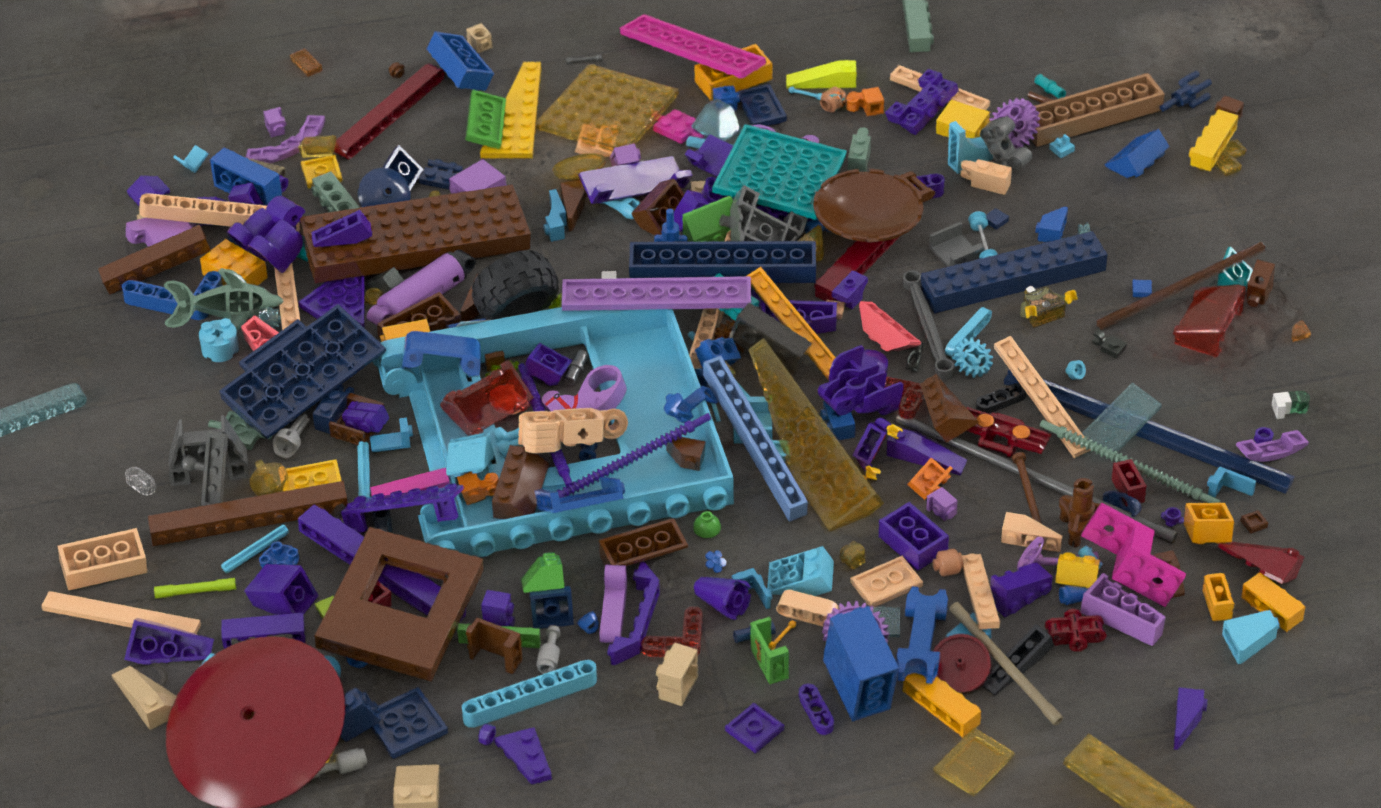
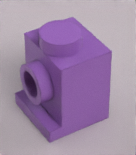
M281 108L263 111L265 125L270 136L275 137L285 134L284 127L286 122L284 116H282Z
M941 487L927 496L926 510H932L935 515L946 521L957 514L958 500Z

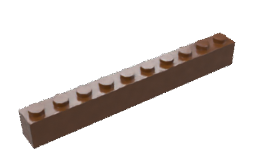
M344 481L150 515L148 516L152 544L153 546L295 521L314 504L321 509H325L328 514L340 513L347 507L348 501Z

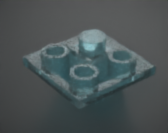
M719 99L707 103L692 124V128L696 129L699 133L706 136L711 134L723 141L741 132V127L731 106Z

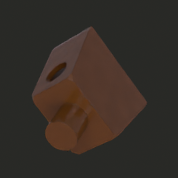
M1257 259L1247 286L1248 305L1257 307L1258 304L1264 305L1273 288L1275 264Z

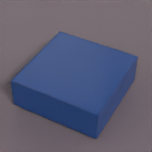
M1133 280V297H1146L1152 294L1151 280Z

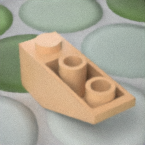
M1006 512L1001 543L1028 547L1034 539L1041 536L1044 538L1043 550L1061 552L1062 535L1027 515Z

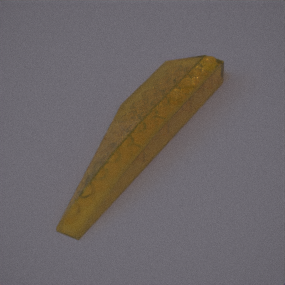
M763 338L751 347L749 352L754 367L757 370L758 379L762 385L763 394L767 400L768 409L780 439V445L784 453H786L784 457L789 466V471L828 530L831 532L867 517L885 504L767 341Z

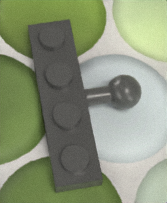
M212 430L207 432L205 462H197L193 456H186L182 460L184 470L193 471L197 469L204 471L201 505L204 506L222 503L224 493L228 435Z

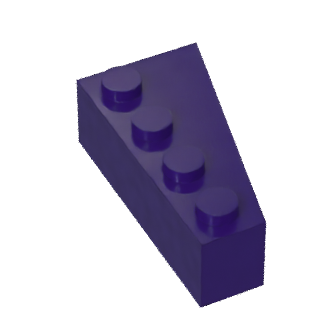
M762 300L759 328L760 342L793 338ZM789 300L816 334L836 331L837 302Z

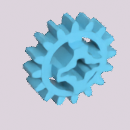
M972 337L969 340L964 338L961 342L959 341L952 351L954 353L952 359L957 360L954 365L960 366L959 371L962 372L964 370L966 376L972 374L973 378L977 375L982 377L984 373L986 374L990 370V367L993 365V362H991L993 356L989 355L990 349H985V343L981 345L979 339L974 342Z

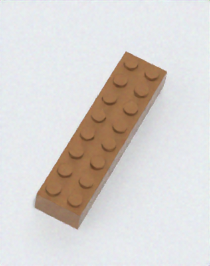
M1149 73L1036 105V110L1039 112L1037 116L1040 118L1037 123L1040 126L1035 128L1038 133L1032 135L1034 137L1032 141L1038 147L1052 143L1056 138H1062L1064 134L1072 137L1161 111L1160 105L1164 103L1165 94Z

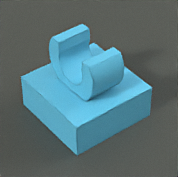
M1064 134L1062 138H1056L1054 142L1050 143L1049 149L1062 158L1074 152L1075 146L1070 142V138Z

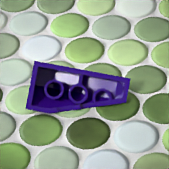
M902 428L903 431H899L897 434L899 439L891 436L888 437L887 456L923 466L932 458L945 470L951 466L953 469L949 473L960 476L967 463V459L916 431Z
M136 618L133 622L124 660L140 664L205 660L212 651L214 639L157 622Z

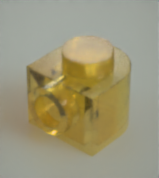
M852 541L841 548L839 558L851 569H856L865 563V549L860 543Z

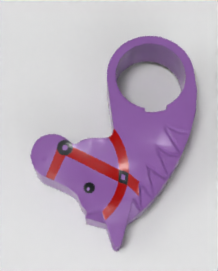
M603 365L593 369L586 376L576 396H561L559 392L552 390L544 394L542 402L546 411L549 412L578 408H593L600 411L615 409L626 394L627 386L621 371L617 367ZM616 381L612 387L601 392H595V389L603 382Z

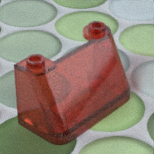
M1236 284L1200 287L1199 290L1196 289L1192 303L1180 324L1176 325L1173 330V335L1175 336L1174 344L1218 357L1221 350L1219 348L1220 341L1225 339V332L1235 314L1240 316L1243 311L1246 286Z
M509 360L500 365L502 367L501 370H493L489 376L463 390L459 389L456 392L453 390L447 393L440 403L444 413L467 436L481 434L484 432V429L519 410L523 412L531 406L530 402L534 397Z

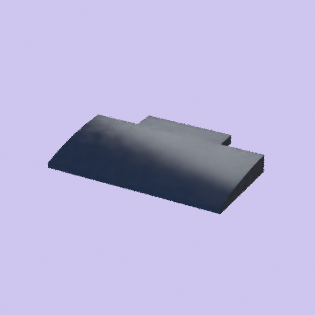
M337 304L307 327L297 319L239 361L240 367L245 372L219 390L220 396L245 422L268 439L386 352V348Z

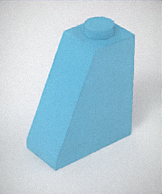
M1270 610L1224 621L1222 635L1237 663L1245 662L1276 639L1279 622Z

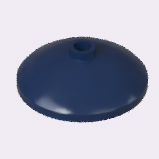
M389 168L371 170L361 179L358 186V200L361 207L411 199L407 181L397 171ZM386 189L390 191V195L386 194Z

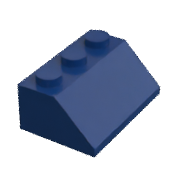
M1157 129L1133 139L1111 158L1105 166L1126 178L1131 176L1138 177L1144 173L1143 169L1155 163V159L1165 155L1164 151L1170 146L1160 130Z

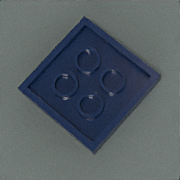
M419 687L378 705L380 708L378 714L381 722L371 727L392 759L448 734V727Z

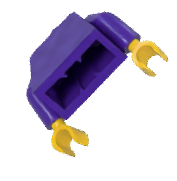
M878 418L875 423L871 422L868 424L852 455L856 457L857 462L866 471V477L877 480L876 474H880L881 471L872 467L871 462L877 456L887 435L899 439L897 434L899 431H903L902 428L891 424L883 418Z

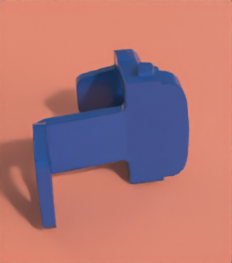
M701 386L685 399H683L680 393L674 395L669 393L665 397L666 404L663 409L667 415L675 417L681 423H685L694 417L691 411L702 401L706 400L709 403L717 404L718 400L710 388Z

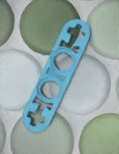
M981 307L948 342L945 354L953 357L954 353L952 351L959 341L961 342L964 338L969 340L971 337L974 339L989 323L992 311Z

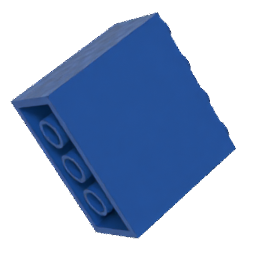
M858 607L851 612L834 615L830 618L823 661L851 720H859L889 710L899 667L870 607Z

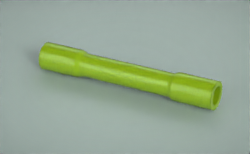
M227 578L209 582L155 586L154 594L156 599L183 594L236 590L235 578Z

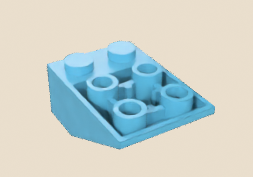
M490 432L452 439L448 444L446 474L458 477L468 471H472V473L484 471L483 469L495 454Z
M822 546L769 562L767 588L774 595H782L785 590H793L812 596L832 591L834 561Z

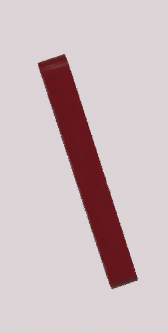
M430 63L424 65L340 136L333 144V152L346 159L353 158L441 83L445 75L444 70Z

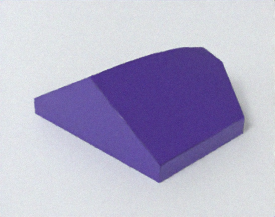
M141 175L130 186L127 193L140 206V197L143 194L164 195L170 193V189L158 176Z

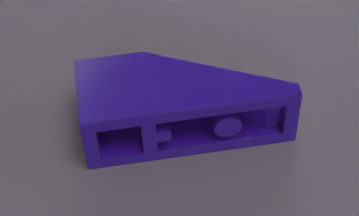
M358 210L311 232L313 246L323 247L358 243L372 236L371 223Z
M1179 687L1174 749L1176 750L1181 747L1201 721L1202 711H1207L1208 699H1204V690Z

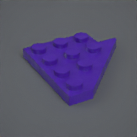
M365 275L326 281L298 302L299 308L318 319L339 304L365 328Z

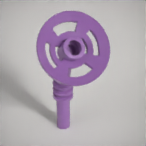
M1040 536L1034 539L1025 549L1018 561L1017 569L1035 562L1040 565L1057 566L1058 558L1043 557L1041 551L1044 538ZM1093 552L1095 556L1099 559L1098 552Z

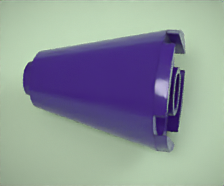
M700 577L694 584L695 595L729 619H738L736 616L743 615L749 606L751 594L748 593V588H750V585L744 580Z

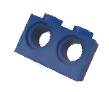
M720 337L712 341L711 339H706L695 349L702 368L705 361L718 356H722L728 367L741 359L733 338L724 339V337Z

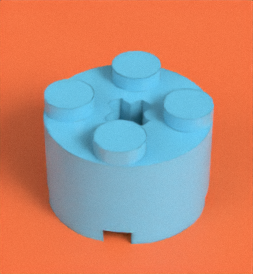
M224 318L222 320L202 323L199 331L202 355L206 359L207 357L211 358L213 362H224L233 358V354L239 351L236 327L231 321Z

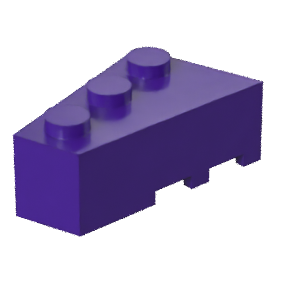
M1037 562L1019 567L1018 571L1013 573L1010 570L1006 571L1000 577L997 575L991 576L990 589L996 610L1004 617H1007L1010 614L1016 613L1025 605L1033 603L1035 599L1048 594L1052 590L1053 576Z

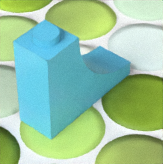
M956 121L949 123L948 165L957 174L963 170L961 168L962 161L976 162L977 159L984 161L993 159L992 154L981 137L966 138L965 130Z

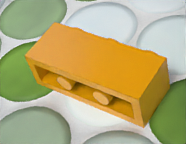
M1259 572L1243 584L1241 598L1259 612L1270 610L1273 616L1278 619L1279 627L1285 632L1303 620L1305 606L1288 594L1286 590L1272 582L1270 578Z

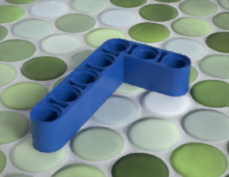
M217 271L208 272L197 287L194 295L197 296L208 290L223 286L220 273ZM129 280L122 284L124 301L128 305L173 314L177 307L175 298L164 287ZM195 310L190 319L203 320L209 314Z

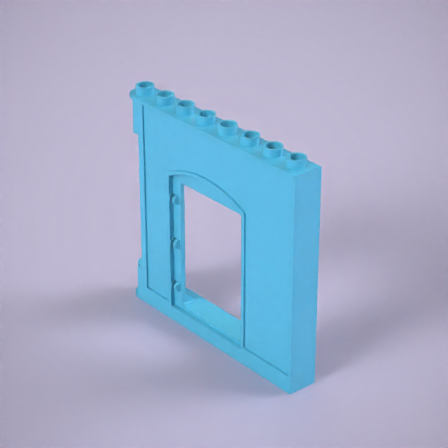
M562 307L429 332L477 339L481 345V363L485 362V354L502 350L505 358L531 354L539 342L552 350L584 344L593 369L603 365H613L621 371L627 391L615 409H620L626 414L628 426L624 434L616 438L620 453L568 464L570 469L569 475L572 482L574 481L575 483L578 479L582 480L583 476L586 478L587 474L592 475V471L597 472L598 468L601 470L602 466L607 467V463L612 464L611 462H616L617 458L621 459V456L626 457V453L631 454L632 450L635 452L636 448L641 449V445L646 446V443L650 444V441H655L656 437L660 439V435L665 436L666 432L669 434L670 430L675 431V427L680 428V425L684 426V423L665 413L663 409L666 404L665 397L669 393L673 395L680 393L683 399H685L696 389L700 388L673 309L562 311ZM405 337L380 342L386 348V352L376 358L373 364L378 367L385 392L391 395L399 394L400 398L409 396L429 470L434 471L447 468L448 444L452 439L490 432L495 454L483 469L484 471L477 473L479 480H484L485 475L488 473H496L500 478L505 458L498 447L497 442L499 441L494 433L496 428L480 374L478 377L468 376L459 365L460 358L424 353L422 363L418 367L411 369L401 368ZM606 381L600 384V392L612 387L616 381ZM706 400L702 401L691 411L694 417L690 421L706 413H709L711 416ZM711 417V420L696 427L694 432H687L686 436L682 435V437L706 441L705 456L700 471L681 468L666 451V446L662 445V449L658 447V450H653L652 454L648 453V456L643 455V459L638 458V461L634 460L633 464L628 463V467L623 466L624 468H619L618 472L614 471V474L609 473V478L620 479V482L624 483V499L557 513L541 511L537 507L534 514L509 519L493 518V496H485L484 500L467 505L462 492H460L454 498L459 516L456 520L438 522L433 503L422 506L421 515H418L425 543L456 550L471 556L485 557L496 551L511 548L525 549L536 543L551 540L565 541L576 535L591 532L599 534L607 532L611 528L631 524L640 526L651 520L666 517L680 518L687 513L706 509L720 510L726 505L734 504L733 475ZM556 467L548 468L542 489L556 491L558 489L563 490V487L566 488ZM448 475L450 484L456 483V485H459L457 477ZM600 479L599 482L594 481V485L589 484V487L585 486L584 490L579 489V493L575 491L574 495L602 489Z

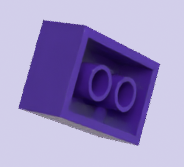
M910 502L879 520V538L900 556H903L917 571L933 562V559H936L937 552L948 550L949 535Z

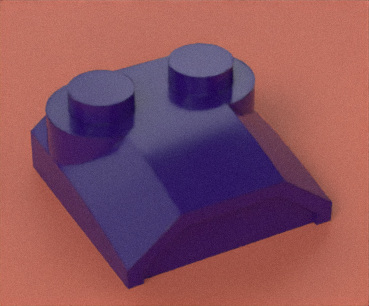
M539 342L527 358L525 369L529 375L535 376L543 380L545 384L552 386L559 383L573 360Z

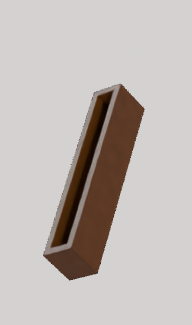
M199 224L100 267L98 270L102 282L110 295L122 290V284L126 281L134 280L140 282L207 253L211 249Z

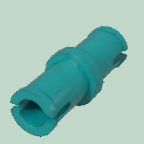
M1042 74L1036 76L1035 84L1041 86L1046 93L1052 94L1058 99L1065 97L1066 91L1059 87L1055 81L1047 79Z

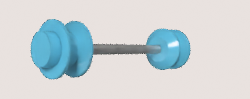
M981 211L973 212L968 218L972 230L980 232L983 246L985 247V251L980 254L979 258L998 255L995 250L988 249L983 229L988 225L986 214Z

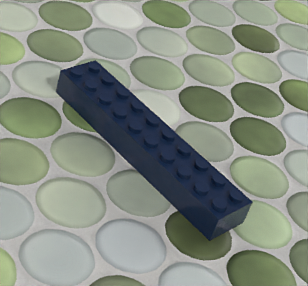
M1091 231L921 273V290L935 314L1027 291L1026 288L1029 286H1033L1035 289L1106 271L1108 254L1094 232Z
M816 241L630 242L629 278L714 277L719 273L724 277H746L761 267L774 283H816Z

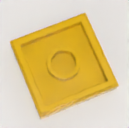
M335 155L300 161L308 189L313 186V178L330 171L339 182H343Z

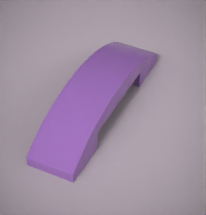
M1298 430L1282 433L1281 438L1278 440L1256 444L1251 439L1237 442L1236 446L1248 459L1264 462L1289 456L1306 447L1309 442Z

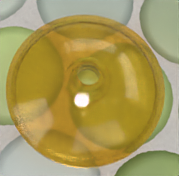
M600 154L575 155L558 162L553 167V174L559 179L566 181L580 180V172L602 169L606 164V160Z

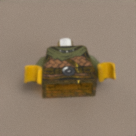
M1029 286L1024 291L1025 295L1020 307V316L1028 318L1033 328L1065 317L1066 304L1072 303L1073 300H1078L1075 290H1070L1065 295H1060L1052 292L1048 287L1035 290L1033 286Z

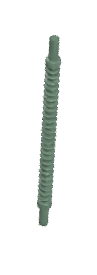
M1042 420L1040 423V427L1057 434L1058 438H1066V441L1075 442L1076 446L1080 444L1081 448L1086 447V450L1090 449L1091 453L1095 451L1096 455L1106 456V459L1110 458L1111 462L1114 460L1116 462L1129 460L1127 455L1122 456V453L1113 452L1112 448L1108 450L1107 446L1102 447V444L1098 445L1097 441L1093 443L1092 439L1082 438V435L1078 436L1077 432L1073 434L1072 430L1067 431V428L1064 426L1058 427L1045 420ZM1133 461L1142 476L1146 474L1147 478L1152 477L1151 480L1156 479L1157 483L1161 481L1162 485L1172 486V489L1176 488L1177 492L1182 491V494L1187 493L1188 497L1191 495L1192 499L1197 501L1200 499L1206 503H1220L1219 499L1203 493V490L1198 487L1195 489L1193 485L1190 487L1189 483L1179 482L1178 478L1174 480L1173 476L1168 477V474L1164 475L1163 471L1159 473L1158 469L1148 468V465L1144 466L1143 462Z

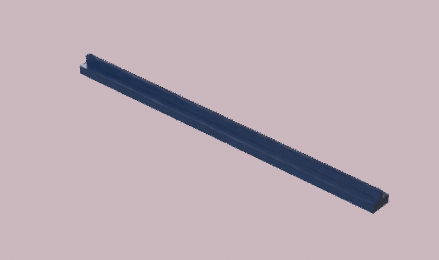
M1008 369V374L1004 378V384L1019 383L1010 369ZM1043 379L1064 408L1215 467H1223L1255 480L1256 483L1284 494L1287 493L1294 482L1295 476Z

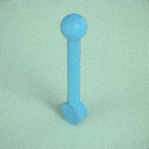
M794 87L788 89L789 93L795 92L821 100L822 93H810L797 90Z

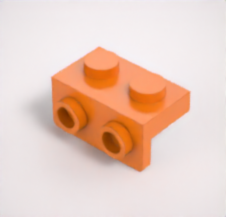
M930 458L907 485L925 500L929 494L940 488L938 486L940 482L943 485L951 477L948 473L953 468L949 466L945 470L934 459Z

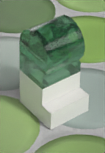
M1305 391L1273 393L1272 408L1277 419H1282L1285 417V414L1294 412L1303 414L1309 409L1310 395Z

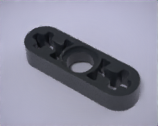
M1020 383L1008 385L978 397L976 400V410L988 414L1023 401L1026 398V391ZM997 397H1005L1006 400L1000 401V400H997L996 398H997Z

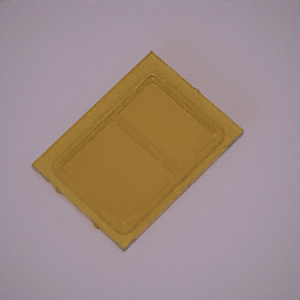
M973 728L933 768V771L970 795L975 796L1015 755V752L978 729Z

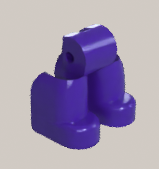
M277 196L269 202L266 209L261 208L255 211L243 225L238 222L234 223L227 231V234L242 249L250 250L256 257L265 262L269 261L279 272L284 273L302 249L303 239L296 230V225L305 213V210L284 196Z
M860 345L839 354L833 360L830 367L829 382L820 385L818 388L819 397L838 415H846L853 410L857 413L867 414L877 411L881 415H888L899 409L904 384L898 382L885 388L887 373L885 371L879 372L878 364L862 369L864 347Z

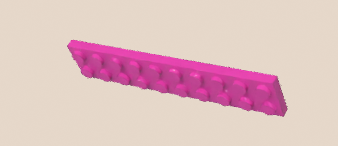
M644 14L620 27V34L628 38H633L738 78H745L748 74L766 64L765 57Z

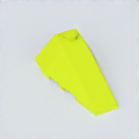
M856 60L836 61L786 75L787 89L790 87L795 89L856 88Z

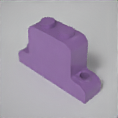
M143 218L127 222L125 236L131 243H145L149 247L193 228L197 223Z

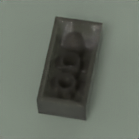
M748 303L739 313L729 338H733L736 344L790 379L803 366L812 345L806 338L800 336L751 303Z

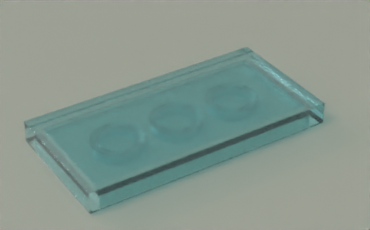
M1131 383L1082 434L1084 437H1087V440L1092 439L1093 443L1097 441L1098 445L1102 444V447L1107 446L1108 450L1112 448L1113 452H1118L1162 408V404L1134 383Z

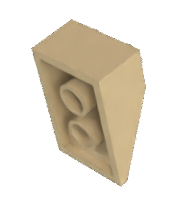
M439 765L397 766L394 783V808H439Z

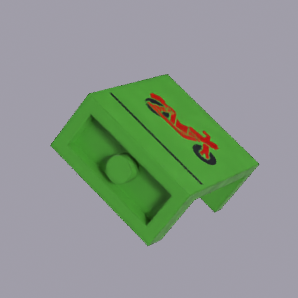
M767 617L751 622V651L768 683L773 684L789 679V651L786 646L771 651L768 648L771 642V618Z

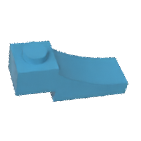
M556 189L549 190L551 211L549 216L545 217L546 224L543 225L544 233L549 236L551 242L565 239L564 226L567 225L566 211Z

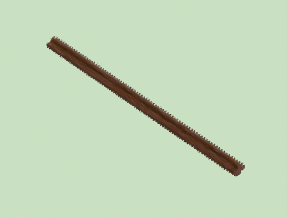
M1262 242L1256 243L1096 320L1097 327L1102 330V328L1110 326V323L1111 325L1112 322L1114 324V321L1116 323V320L1119 322L1118 319L1120 320V318H1127V316L1129 317V315L1131 316V314L1139 312V309L1140 311L1141 308L1143 310V307L1145 309V306L1148 308L1150 307L1149 305L1156 304V302L1158 303V301L1160 302V300L1162 301V299L1164 300L1168 296L1170 297V294L1172 296V293L1174 295L1176 292L1183 291L1182 289L1184 288L1187 289L1189 286L1191 288V285L1193 287V284L1195 286V283L1197 284V282L1199 283V281L1201 282V280L1203 281V279L1205 280L1209 276L1218 275V273H1222V270L1224 272V269L1226 271V268L1228 270V267L1230 269V266L1232 268V265L1234 267V264L1236 266V263L1238 264V262L1240 263V261L1242 262L1246 258L1249 260V258L1251 259V257L1253 258V256L1255 257V255L1257 256V254L1265 252L1266 247Z

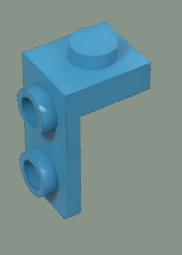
M407 418L399 419L400 432L370 436L372 452L410 448L409 437L413 436L412 425L407 423Z
M1219 467L1214 476L1211 475L1208 479V495L1216 497L1224 485L1252 496L1255 491L1256 481Z
M754 568L731 575V579L746 581L751 589L754 588L765 608H771L772 593L769 588L766 589L762 576L758 575Z

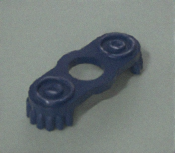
M1115 490L1103 493V501L1131 512V517H1135L1141 512L1140 502L1128 496V494ZM1122 497L1126 499L1127 507L1122 504Z

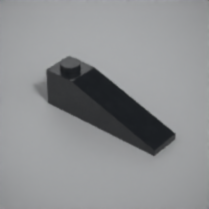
M1035 624L1006 654V657L1023 674L1040 661L1054 646L1052 637ZM997 663L990 670L989 677L983 686L996 696L1014 680Z

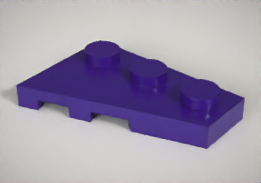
M534 727L494 737V743L498 748L501 747L506 757L517 765V769L531 785L552 780L551 771Z

